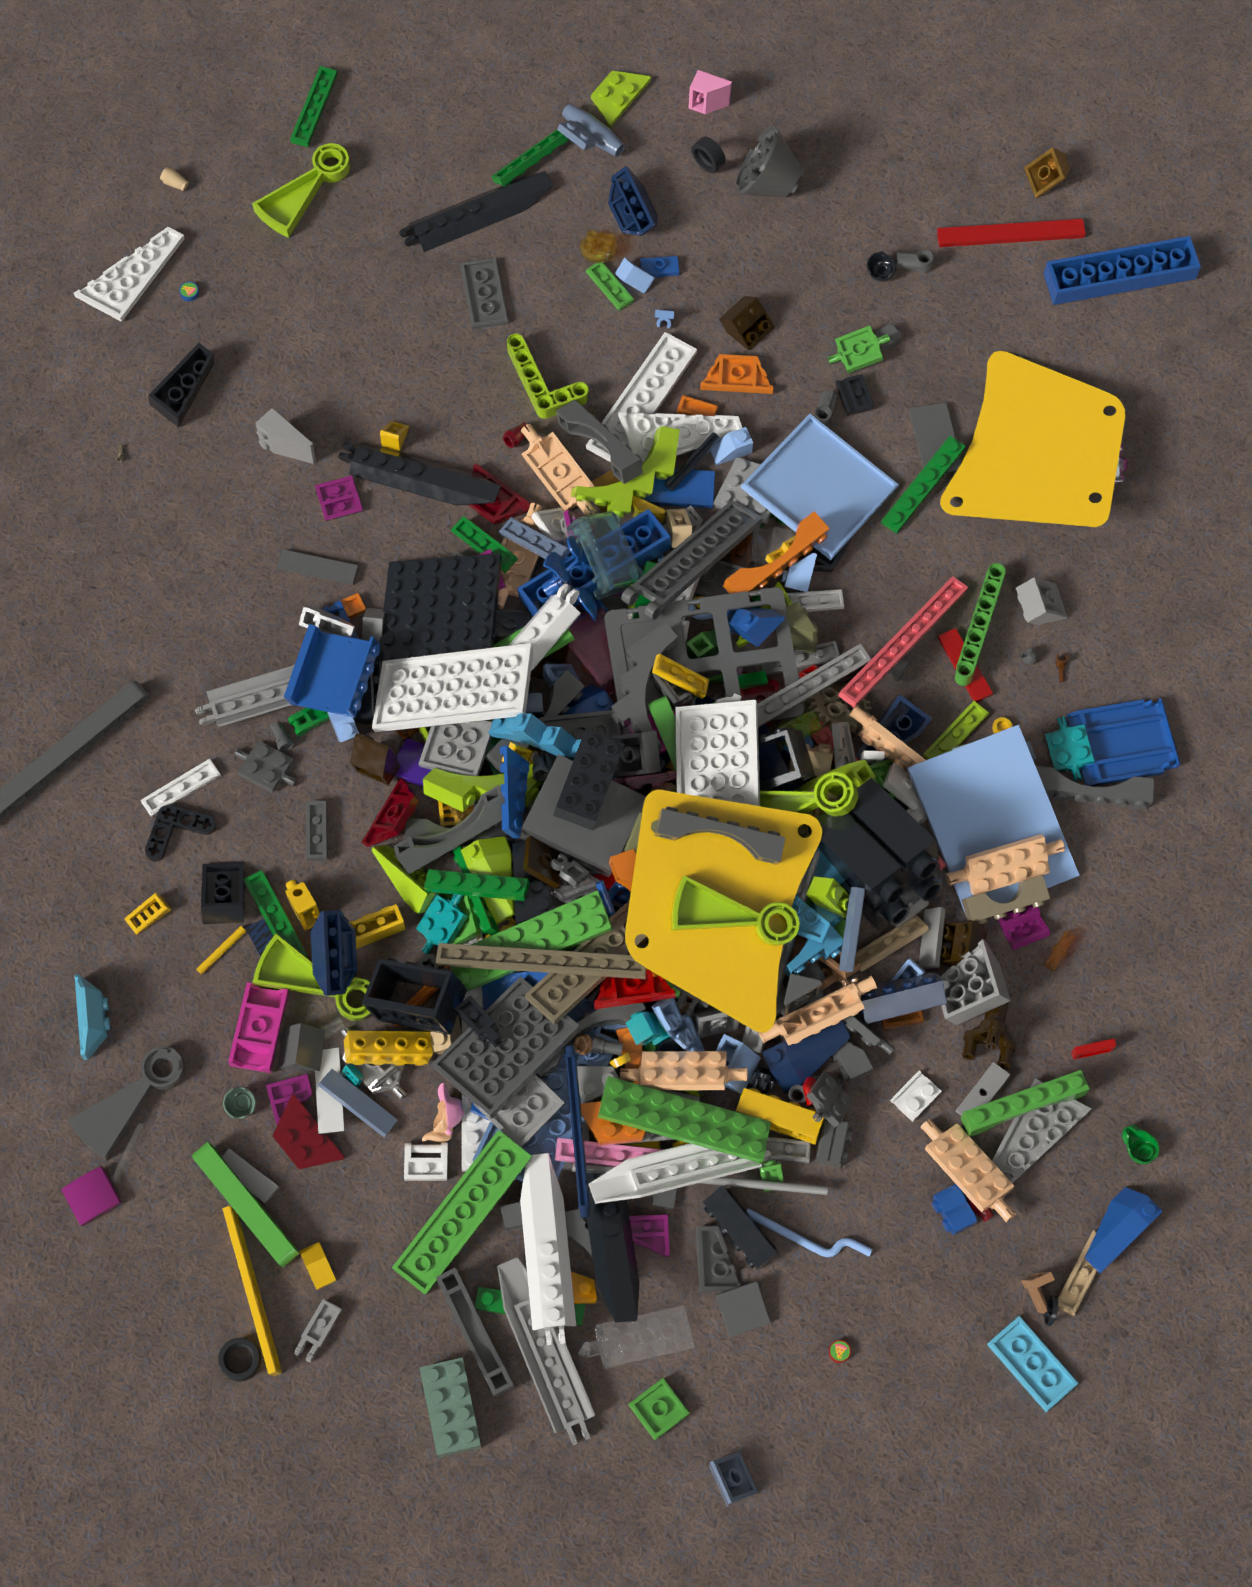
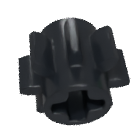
M758 1068L757 1072L753 1071L749 1083L753 1084L752 1088L759 1090L761 1094H766L768 1090H773L776 1079L772 1077L773 1074L769 1069Z

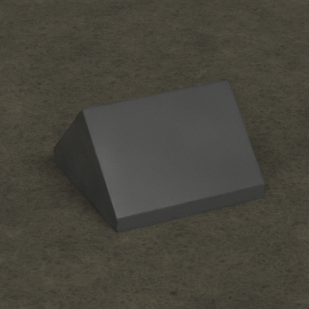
M790 974L781 1013L783 1017L819 996L822 985L820 980Z
M302 1023L284 1027L278 1068L320 1071L326 1031Z

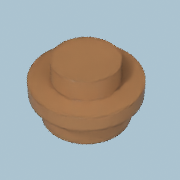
M581 1034L574 1039L573 1046H575V1051L580 1055H588L592 1050L593 1041L588 1034Z

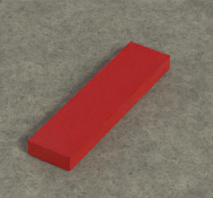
M955 628L938 635V640L956 670L964 642ZM977 666L971 683L965 687L972 700L979 702L991 697L993 692Z

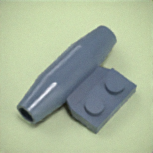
M568 104L564 108L562 116L567 121L560 123L557 129L583 150L596 146L615 157L622 154L625 145L610 128L587 111L573 104Z

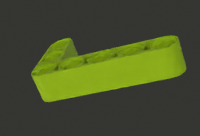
M516 333L508 337V354L540 418L546 419L557 415L556 410L573 400H576L580 405L588 402V386L583 382H576L549 392L524 338Z

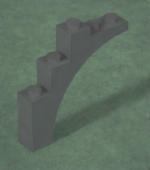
M667 622L627 648L628 657L626 658L633 668L619 677V688L625 697L611 706L613 713L611 717L616 724H621L623 728L630 726L633 733L653 731L646 711V694L652 677L655 657L659 653L666 656L678 645V636ZM657 738V741H658V750L660 751V750H661V742H660L659 739Z
M521 1202L501 1206L500 1210L505 1231L523 1229ZM579 1209L565 1212L567 1239L584 1250L592 1259L589 1232L585 1228L588 1227L587 1218H580Z

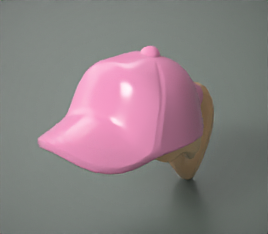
M446 1083L440 1084L438 1088L440 1102L437 1106L438 1114L433 1123V1131L426 1133L422 1141L445 1142L450 1140L453 1127L460 1123L464 1115L461 1100L449 1096Z

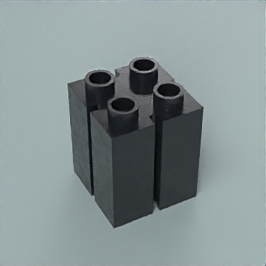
M870 778L857 788L858 800L855 807L849 813L843 816H831L824 813L817 818L822 827V837L818 848L845 879L841 887L849 895L851 887L865 889L862 915L880 931L889 923L895 926L906 919L910 912V907L907 905L909 901L914 905L921 899L924 901L933 899L942 888L940 863L938 862L939 856L936 839L877 782ZM807 825V827H808V832H809V836H810L811 833H812V831H811L810 826Z

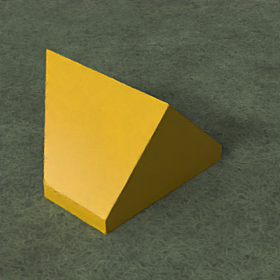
M633 495L631 504L633 517L649 509L660 523L665 521L666 510Z

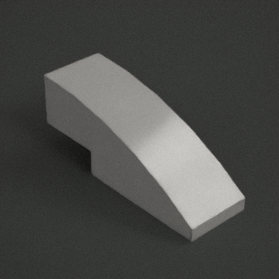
M312 605L303 607L299 621L300 626L308 628L309 624L316 625L321 632L353 637L355 626Z

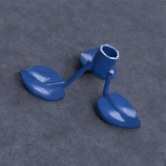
M573 536L567 538L569 550L576 557L573 563L565 568L563 559L555 551L549 553L544 561L543 566L556 574L555 577L542 584L543 590L548 597L557 594L558 589L569 581L568 571L579 561L584 566L589 563L587 551ZM578 587L571 588L570 592L572 589L580 591L578 599L595 622L598 610L593 596L584 587L581 589Z

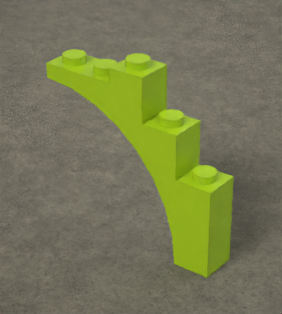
M660 426L656 429L653 444L642 464L643 473L625 484L620 481L599 487L576 486L571 491V497L576 498V501L579 502L593 501L598 506H606L608 504L607 512L612 513V516L624 517L631 512L633 494L640 499H644L652 494L654 476L656 479L666 480L674 475L680 430Z
M533 764L529 765L527 777L526 807L536 800L540 792L539 786L544 782L533 778ZM434 768L423 778L425 795L462 812L469 806H472L475 801L479 802L482 794L498 785L501 787V784H504V774L466 776L446 772L438 768Z

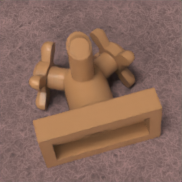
M841 953L835 958L830 956L826 960L821 956L819 960L829 966L827 969L821 968L822 973H825L827 977L821 981V990L826 989L836 981L841 982L843 987L857 983L859 981L858 977L852 981L848 977L861 969V962L855 959L853 972L839 970Z

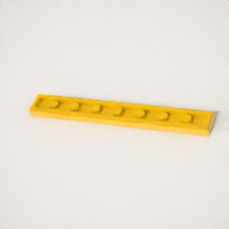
M227 1206L222 1209L269 1375L277 1376L282 1374L239 1216L233 1207Z

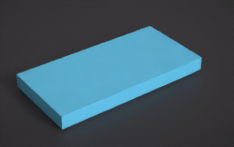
M1020 1316L987 1343L989 1348L1045 1412L1078 1384L1076 1379Z

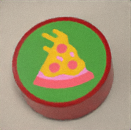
M843 1340L834 1341L829 1347V1357L836 1363L847 1361L851 1354L849 1344Z

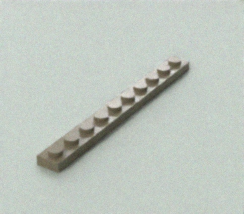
M439 943L436 956L437 966L646 979L647 968L636 962L631 955Z

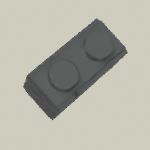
M824 1118L815 1163L840 1168L842 1162L846 1163L848 1150H844L846 1142L850 1143L852 1130H848V1122L841 1121L839 1125L833 1127Z

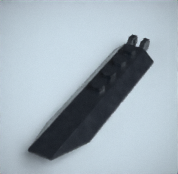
M546 171L512 181L508 185H501L408 223L409 226L401 229L399 234L402 238L410 236L404 241L407 247L420 243L423 252H426L524 212L552 188L553 183Z
M344 442L342 446L344 450L354 453V456L344 452H340L338 455L340 460L351 463L349 475L456 506L494 503L501 488L500 485L470 472L364 442L358 445V447L353 443Z
M587 1173L589 1203L591 1205L587 1225L596 1286L615 1323L634 1322L638 1318L640 1282L627 1200L595 1204L589 1183L603 1174Z

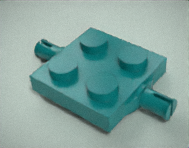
M1062 716V721L1061 717L1057 718L1060 729L1045 734L1054 769L1058 772L1072 771L1074 782H1078V780H1082L1079 769L1085 765L1093 764L1094 758L1084 724L1068 727L1066 717Z
M454 894L451 901L441 895H435L416 928L427 939L426 944L421 950L422 952L429 954L434 944L438 946L439 943H453L468 917L458 906L464 895Z

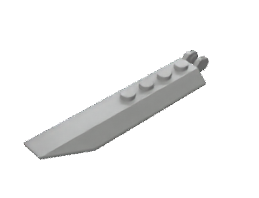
M295 665L206 691L210 703L196 708L195 711L196 714L201 715L212 710L213 715L201 718L199 724L205 726L216 721L219 728L292 706L284 698V694Z
M518 1257L498 1265L504 1311L554 1433L566 1429L572 1444H578L577 1437L571 1427L579 1424L583 1437L586 1440L589 1439L590 1435L584 1421L594 1417L595 1413L566 1343L560 1344L559 1327L550 1328L552 1345H547L545 1329L542 1328L535 1331L532 1329L527 1269Z

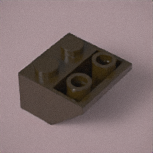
M744 296L719 319L726 332L747 350H751L775 328L759 299L752 296Z
M356 733L350 759L354 770L389 786L401 767L397 761V756L391 750V746L385 742L379 743L369 735L365 734L363 736Z
M974 921L944 924L940 965L956 966L964 959L963 956L966 953L972 952L978 946L982 939L986 941L987 929Z

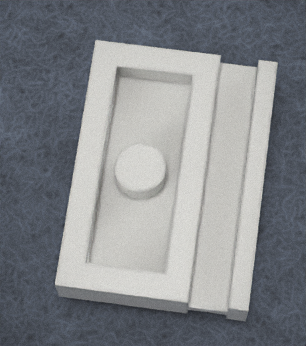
M919 1070L890 1101L913 1122L942 1091Z

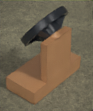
M1038 1272L1021 1280L1024 1288L1028 1289L1037 1312L1043 1313L1045 1325L1052 1326L1057 1315L1058 1297L1051 1295L1046 1302L1040 1286L1055 1279L1051 1272Z

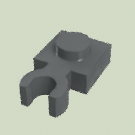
M559 854L558 861L553 859L551 862V867L560 871L559 876L573 887L578 886L588 878L589 871L574 860L569 863L567 857L563 854Z

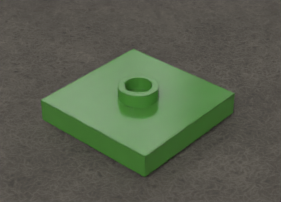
M664 1378L628 1404L654 1441L690 1414Z

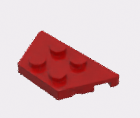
M647 969L646 979L606 977L601 984L598 998L594 1001L595 1009L676 998L674 989L670 988L664 978L661 976L653 977L652 971Z

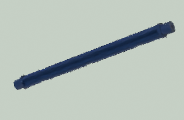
M566 1046L564 1058L566 1059L579 1202L578 1209L580 1210V1218L590 1217L589 1209L591 1205L589 1203L577 1054H575V1046Z

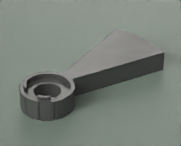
M159 1046L151 1049L142 1059V1078L68 1119V1122L80 1139L106 1161L111 1156L152 1089L167 1091L181 1083L185 1074V1066L182 1057L173 1048ZM166 1060L173 1064V1070L167 1077L161 1078L154 1075V1067L160 1061Z

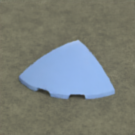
M674 998L659 1000L652 1005L658 1020L666 1032L683 1049L689 1052L704 1051L691 1017H688L686 1013H680Z

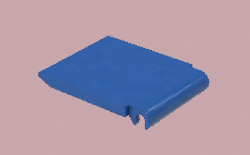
M1159 698L1154 703H1152V700L1145 702L1142 699L1083 709L1066 714L1069 727L1084 724L1094 763L1081 768L1086 786L1092 787L1127 781L1134 776L1150 777L1161 775L1164 773V770L1174 769L1181 765L1162 698Z

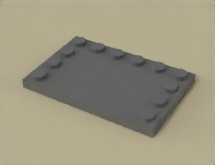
M521 976L485 1011L499 1029L496 1033L500 1037L501 1044L495 1048L488 1039L483 1042L468 1028L431 1064L433 1069L491 1119L581 1029L580 1025L568 1015H565L554 1025L525 998V994L533 986Z

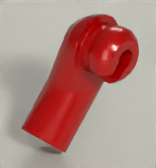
M808 1077L802 1086L807 1106L813 1105L806 1095L817 1081L814 1077Z

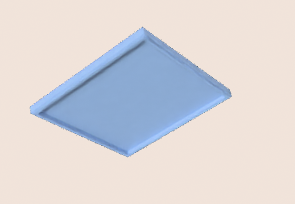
M809 414L745 480L740 488L795 532L799 523L815 511L830 529L827 533V539L821 544L816 543L813 547L831 560L896 490L899 484L812 414Z

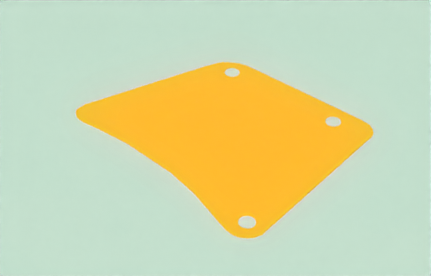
M1005 351L994 352L987 362L984 400L974 437L963 462L941 496L940 505L942 509L950 515L1088 527L1103 525L1108 520L1111 509L1125 421V408L1116 396L1011 353ZM1107 406H1113L1116 408V413L1112 416H1107L1103 413V410ZM1096 492L1101 494L1102 499L1098 503H1092L1089 501V495ZM953 497H961L963 504L959 507H953L950 501Z
M659 789L649 793L643 805L625 930V943L632 958L645 968L752 1030L760 1033L768 1032L774 1026L776 1019L778 970L783 945L772 946L763 942L756 933L755 926L671 931L673 901L681 878L686 876L758 913L767 905L776 902L786 903L792 907L799 884L821 841L822 827L819 821L809 814ZM668 806L677 808L680 813L686 814L687 811L698 813V817L701 818L712 816L718 818L719 822L727 823V821L737 822L739 827H758L760 832H779L780 836L785 837L781 861L775 865L756 860L740 843L720 834L694 833L674 841L654 836L655 833L652 831L651 825L655 820H658L659 811L662 808L666 809ZM806 824L810 826L812 833L808 838L799 836L798 828L800 825ZM774 914L769 918L768 925L774 933L781 934L785 932L787 922L783 916ZM644 934L648 937L649 944L647 947L638 948L636 946L635 938L637 935Z

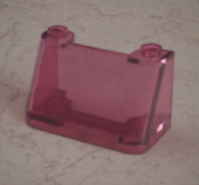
M601 607L600 609L597 608V620L595 622L589 612L586 611L579 615L568 629L575 640L568 643L567 647L590 673L593 680L609 696L616 689L604 621L606 612Z

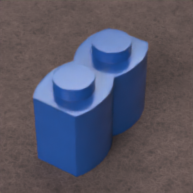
M957 1184L934 1194L932 1206L936 1213H941L944 1219L942 1224L947 1232H951L954 1236L976 1225L977 1219Z

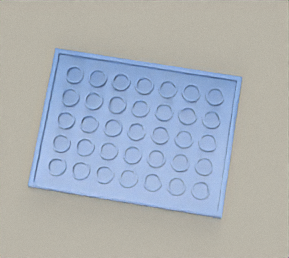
M1019 725L907 768L949 873L962 869L966 865V856L1042 834L1045 837L1046 844L1061 839L1065 846L1062 847L1065 848L1064 852L1048 856L1050 873L1043 875L1046 887L1050 888L1080 876ZM966 881L953 884L962 907V899L974 896L971 893L969 883ZM1019 882L985 893L995 902L1007 903L1016 895Z

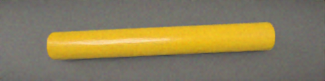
M240 926L196 970L202 975L246 930Z

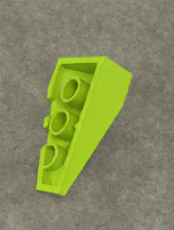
M505 836L479 839L461 850L470 873L514 877V872L511 869L513 853ZM483 897L497 924L515 915V900Z
M387 844L372 848L371 851L395 888L414 912L418 914L426 912L436 894L446 898V893L425 891L424 885L427 873L422 871L424 866L409 874L397 859L394 848Z

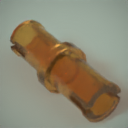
M1065 931L1059 942L1052 947V953L1044 963L1047 969L1052 966L1050 971H1055L1062 958H1066L1069 947L1076 939L1072 933L1068 937L1069 932Z

